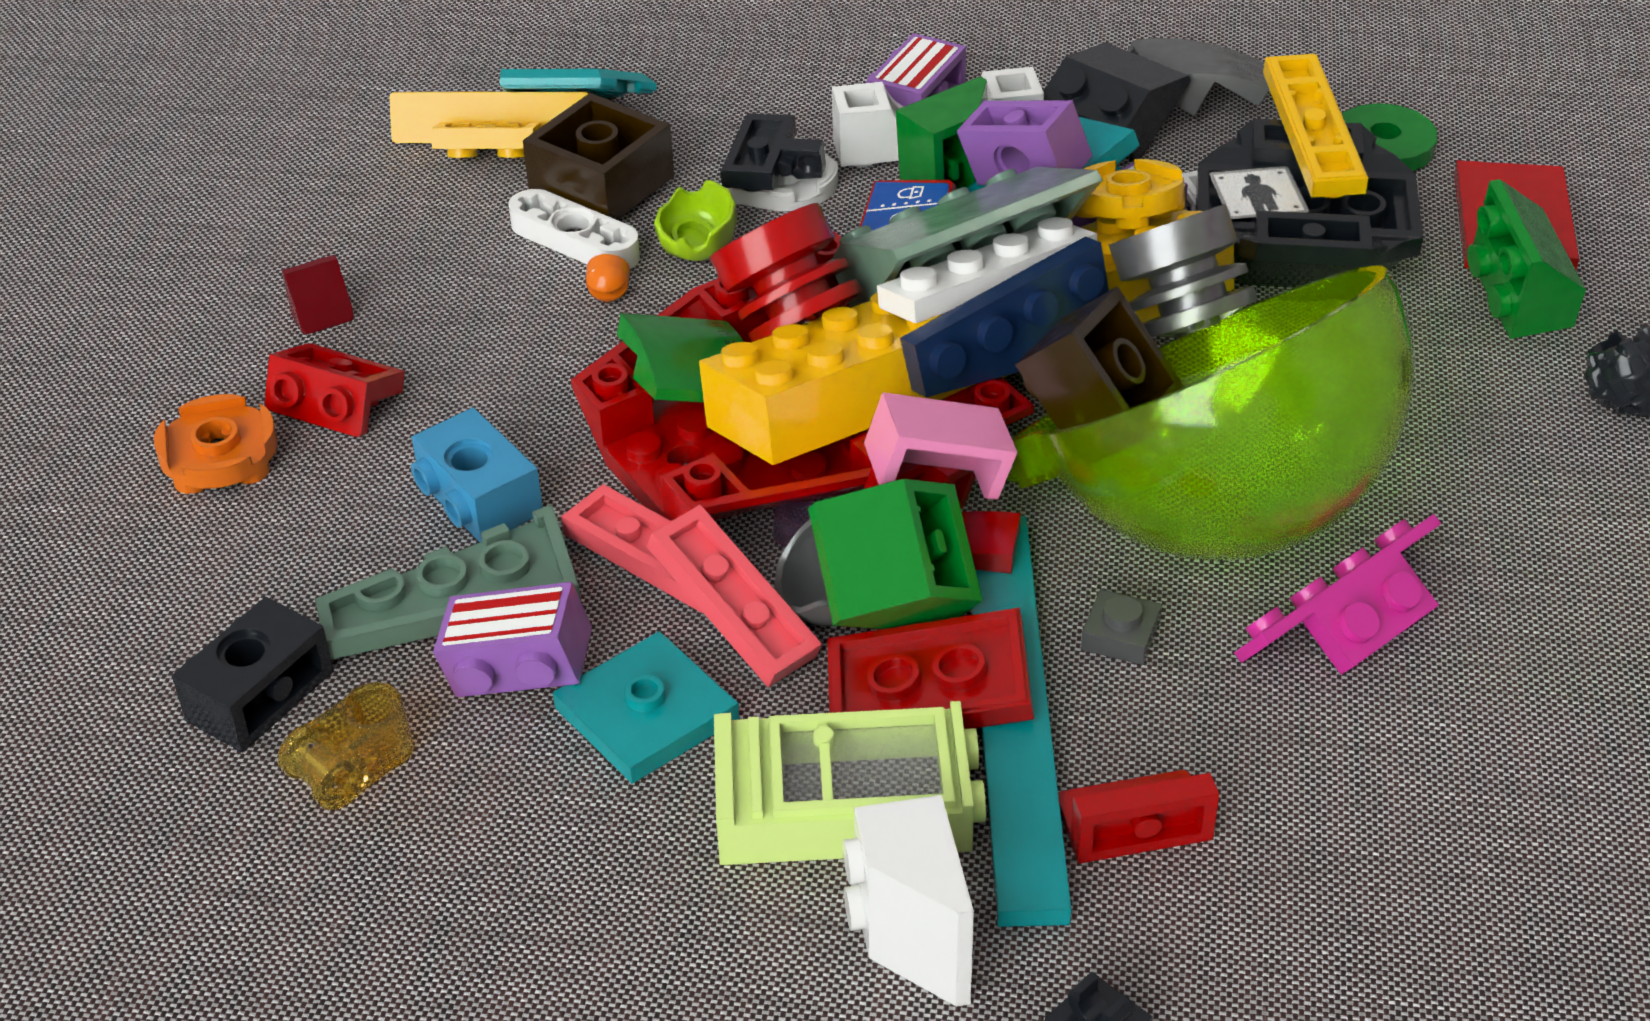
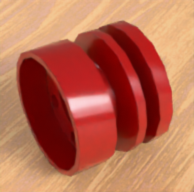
M812 203L782 215L737 238L710 256V261L726 293L740 291L753 286L757 297L738 311L737 314L740 320L745 321L765 312L769 318V321L748 333L751 342L771 336L773 330L780 326L789 324L802 325L822 318V314L832 308L845 307L852 299L863 292L857 279L831 288L828 280L846 270L850 265L846 258L819 264L815 254L825 248L835 238V235L818 203Z

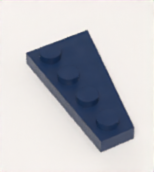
M1085 236L901 337L900 341L912 391L927 398L1019 372L1015 364L1064 316L1109 291L1101 242Z

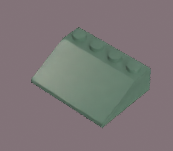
M1034 167L1017 174L1015 169L1005 170L989 179L985 184L986 187L973 192H969L967 187L959 188L943 196L937 202L938 205L921 211L919 206H913L894 215L889 220L888 225L872 230L869 225H865L848 232L839 240L840 245L831 260L846 258L850 266L835 277L839 285L857 279L863 291L848 303L850 308L871 301V296L877 293V285L899 278L900 273L905 269L929 267L946 261L947 256L952 252L976 250L993 244V239L999 235L1009 233L1020 234L1037 228L1038 223L1043 219L1063 217L1071 220L1103 180L1098 170Z

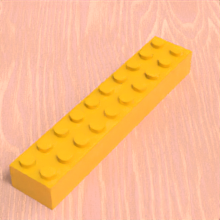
M1183 209L1178 212L1149 216V225L1140 229H1121L1115 225V219L1097 217L1096 222L1080 228L1097 233V241L1101 242L1109 291L1118 286L1130 303L1136 297L1151 290L1149 280L1146 278L1134 281H1120L1109 244L1203 211ZM1234 244L1215 255L1218 266L1234 263ZM1234 278L1224 281L1227 292L1234 290ZM877 292L871 296V301L854 307L832 308L822 314V318L802 325L789 324L780 326L773 330L771 336L757 341L736 342L726 345L722 348L721 353L699 360L706 425L708 428L771 465H776L870 428L882 392L926 398L911 389L900 338L943 314L915 324L879 308ZM1157 304L1135 311L1142 323L1160 316ZM970 386L930 396L927 398L941 400Z

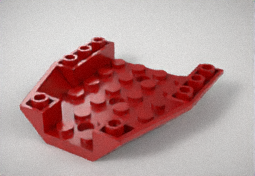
M835 231L833 232L835 238L825 248L815 254L819 264L831 261L840 245L839 240L842 237ZM835 276L828 280L831 288L839 285ZM719 277L691 289L656 315L727 321L744 342H751L748 333L769 321L766 312L751 319L741 321L737 314L738 311L757 297L753 286L740 291L726 293ZM623 341L571 379L572 389L606 466L641 505L670 521L698 505H701L713 520L739 516L741 513L773 507L782 508L796 505L799 502L844 495L864 489L872 468L864 445L869 429L776 465H771L708 428L706 425L704 402L654 400L633 378L637 355ZM1002 377L977 383L941 399L943 401L999 408L1006 426L1034 413V405Z

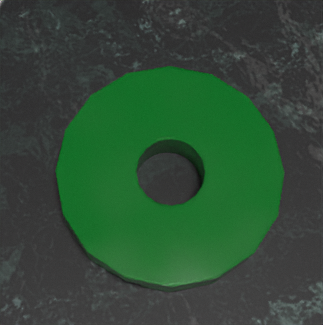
M1373 103L1358 105L1342 113L1345 123H1361L1377 138L1376 144L1396 155L1412 171L1426 166L1435 155L1437 129L1430 119L1416 110L1394 104Z

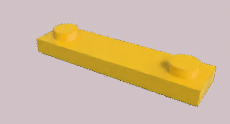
M1317 54L1266 57L1263 74L1311 198H1338L1343 195L1366 194L1368 176Z

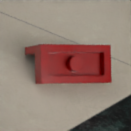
M1178 770L1063 790L1058 792L1064 828L1077 863L1081 864L1213 840L1219 792L1211 773L1191 776L1186 770Z

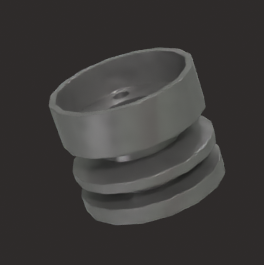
M1226 204L1109 244L1120 281H1134L1146 278L1149 280L1151 290L1136 297L1129 304L1134 311L1157 304L1160 316L1143 322L1151 337L1175 338L1216 325L1230 319L1231 316L1243 307L1258 300L1253 285L1227 293L1224 281L1247 273L1248 268L1246 263L1218 266L1215 255L1238 241Z

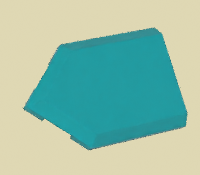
M501 69L500 86L506 91H588L602 98L624 97L627 93L643 95L657 91L656 82L643 73L607 69Z

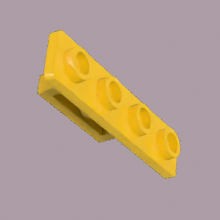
M393 92L389 97L392 141L395 143H432V149H447V157L452 158L478 156L477 149H497L498 157H525L523 140L589 94V92Z

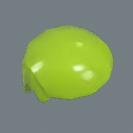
M714 180L704 181L701 189L693 192L678 187L668 203H665L658 209L655 218V233L661 246L668 254L677 258L691 261L710 259L711 255L732 241L737 225L736 202L730 190Z

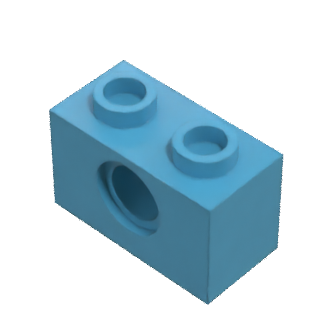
M474 407L411 436L416 462L411 464V472L418 488L426 496L432 494L443 505L450 521L458 528L464 526L479 542H482L481 532L505 523L509 530H512L532 520V512L543 508L538 468Z

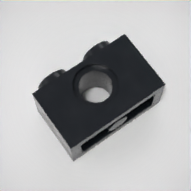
M265 596L243 616L237 618L230 627L199 653L188 659L180 669L172 674V679L185 721L243 753L330 676L334 670L324 627Z

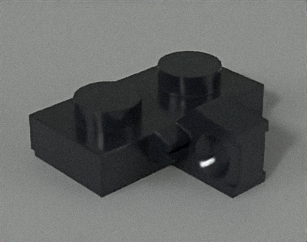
M748 113L744 117L720 171L722 186L743 189L748 192H758L761 190H773L779 175L782 177L793 175L796 179L821 178L826 167L824 141L795 138L797 133L795 115Z

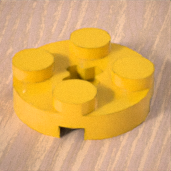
M1134 159V169L1116 171V160L1088 166L1084 169L1098 170L1103 181L1075 215L1082 218L1102 217L1115 219V225L1121 229H1140L1149 225V216L1178 212L1185 208L1184 177L1182 178V170L1171 163L1151 159Z

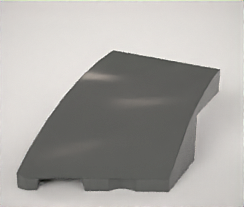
M1146 38L1133 40L1127 50L1189 75L1191 82L1176 103V106L1193 116L1202 107L1216 83L1258 107L1269 91L1263 74L1264 62L1230 48L1180 38Z

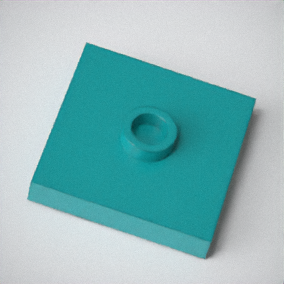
M660 631L581 675L579 684L565 685L553 691L555 709L631 784L714 735V714L731 713V720L740 719L739 703Z

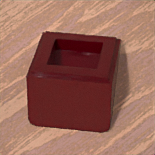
M335 254L282 270L290 312L301 333L304 335L354 320L353 308Z

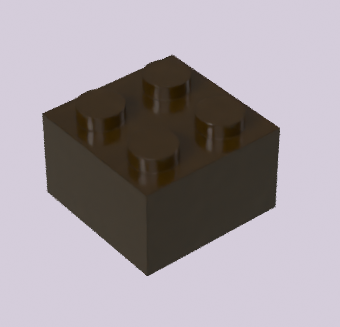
M592 93L584 96L523 140L529 189L546 190L616 220L674 177L671 125Z
M1118 286L1064 316L1015 364L1023 376L1026 389L1035 399L1040 401L1056 425L1061 441L1068 449L1075 453L1083 467L1141 439L1184 389V385Z

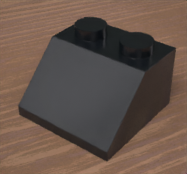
M1104 42L1066 56L1043 92L1044 100H1073L1079 117L1135 130L1140 146L1126 157L1134 161V159L1142 158L1191 82V79L1187 74Z

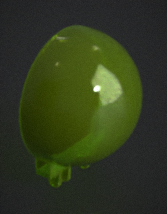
M1381 265L1360 267L1307 283L1239 310L1220 320L1221 323L1189 333L1159 347L1184 385V388L1121 413L1062 430H1057L1050 416L1046 414L1012 437L1017 449V455L1006 481L1009 480L1011 483L1016 481L1022 489L1059 477L1070 493L1089 513L1113 531L1152 550L1187 559L1204 561L1245 560L1274 554L1311 539L1350 512L1376 484L1387 468L1399 444L1408 417L1414 388L1415 358L1413 336L1405 305L1389 269Z

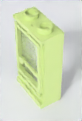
M950 701V709L932 707L779 715L769 716V718L748 717V719L731 720V713L714 714L716 824L720 865L844 859L843 840L855 838L854 807L942 795L957 852H972L973 823L986 821V801L983 780L971 781L969 770H978L979 768L978 737L976 728L964 729L961 701Z

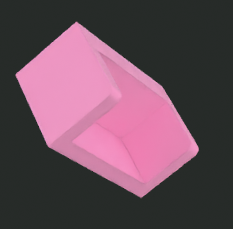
M882 392L864 441L879 485L895 481L902 462L970 470L974 472L984 498L994 500L999 499L1017 455V449L999 408Z

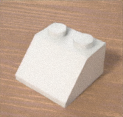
M942 795L854 807L855 838L843 840V856L849 884H856L844 887V902L850 931L863 930L869 959L956 1007L970 1005L974 910Z

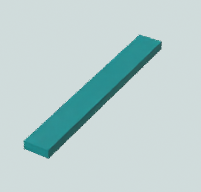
M1021 516L1020 534L1012 574L975 570L983 601L971 609V615L1020 607L1034 712L1033 720L981 727L998 927L1070 925L1071 901L1026 516Z

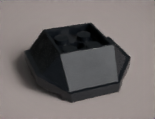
M1252 119L1237 132V138L1219 146L1198 163L1196 211H1206L1222 205L1210 178V173L1288 167L1309 212L1256 210V217L1231 219L1238 241L1234 243V263H1246L1248 268L1247 273L1237 276L1236 279L1242 285L1365 291L1400 261L1419 256L1421 253L1423 230L1416 174L1396 155L1376 144L1377 138L1361 123H1345L1368 176L1366 194L1343 195L1338 198H1311L1282 121Z

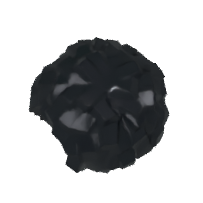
M1640 324L1638 333L1633 340L1625 339L1616 330L1608 336L1607 340L1589 349L1584 376L1589 386L1588 393L1591 397L1599 400L1602 406L1612 408L1616 413L1647 417L1650 416V326Z

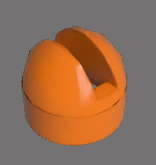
M601 254L591 258L587 263L585 278L590 295L606 303L618 300L625 295L630 278L628 263L623 258L613 254Z

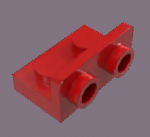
M307 343L269 354L264 406L269 411L359 437L368 432L370 407L377 406L381 399L403 393L405 371Z

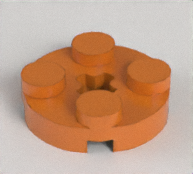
M234 394L210 395L189 401L178 408L180 414L178 419L174 420L168 427L164 419L155 431L154 447L159 465L163 473L173 479L175 489L185 494H194L204 489L220 488L239 482L253 484L261 481L269 474L268 462L275 455L278 445L273 417L270 411L262 404H260V411L254 407L247 406L245 397ZM223 438L220 442L212 443L214 439Z

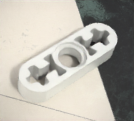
M542 189L524 190L516 193L509 200L512 230L524 238L585 264L591 258L601 254H613L623 258L628 263L630 269L635 267L640 260L638 233L634 227ZM583 229L575 232H566V230Z

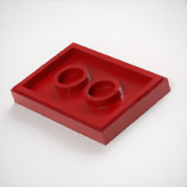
M1457 160L1454 181L1464 267L1469 268L1467 250L1474 242L1478 227L1477 211L1484 204L1489 181L1501 179L1543 208L1577 271L1579 254L1563 166Z
M1020 607L827 638L829 713L932 707L950 709V701H961L964 729L1034 719L1025 634Z

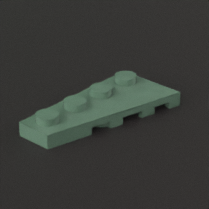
M552 504L533 511L532 522L509 530L505 523L481 532L482 542L455 553H451L447 546L425 554L423 555L424 560L417 568L403 574L394 569H388L316 598L315 603L319 622L324 627L331 660L438 636L450 596L572 582L581 601L579 584Z

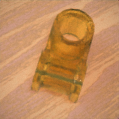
M380 682L363 684L353 689L340 702L311 722L296 728L287 736L277 756L278 766L288 777L302 779L311 787L312 797L322 808L335 810L346 806L368 786L389 771L403 765L412 754L414 749L413 737L401 694L395 687ZM313 743L315 746L311 749L308 747V744ZM336 783L338 788H332V786Z

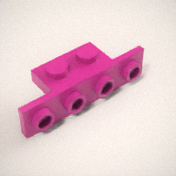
M1433 514L1412 528L1404 518L1374 539V542L1381 551L1371 557L1366 549L1362 547L1332 568L1339 578L1335 583L1328 586L1320 576L1291 596L1289 599L1296 607V610L1286 617L1277 606L1245 629L1252 640L1235 651V656L1243 663L1300 622H1303L1340 675L1353 668L1439 606L1401 552L1441 525V522Z

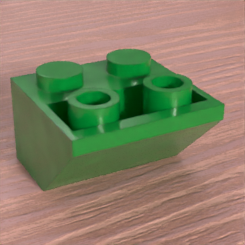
M980 76L896 110L900 180H950L956 185V189L968 188L976 182L957 130L983 101H988L987 80Z
M1501 179L1489 181L1484 204L1477 211L1478 227L1474 242L1467 250V262L1471 274L1475 278H1480L1487 292L1488 306L1492 316L1496 319L1500 318L1510 339L1574 327L1586 288L1545 211Z
M900 479L817 501L808 507L833 626L887 629L961 617L983 601L955 484Z

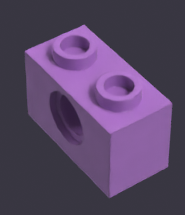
M1073 100L983 101L957 130L978 185H985L993 176L1008 169H1015L1017 174L1034 167L1082 169L1092 157Z

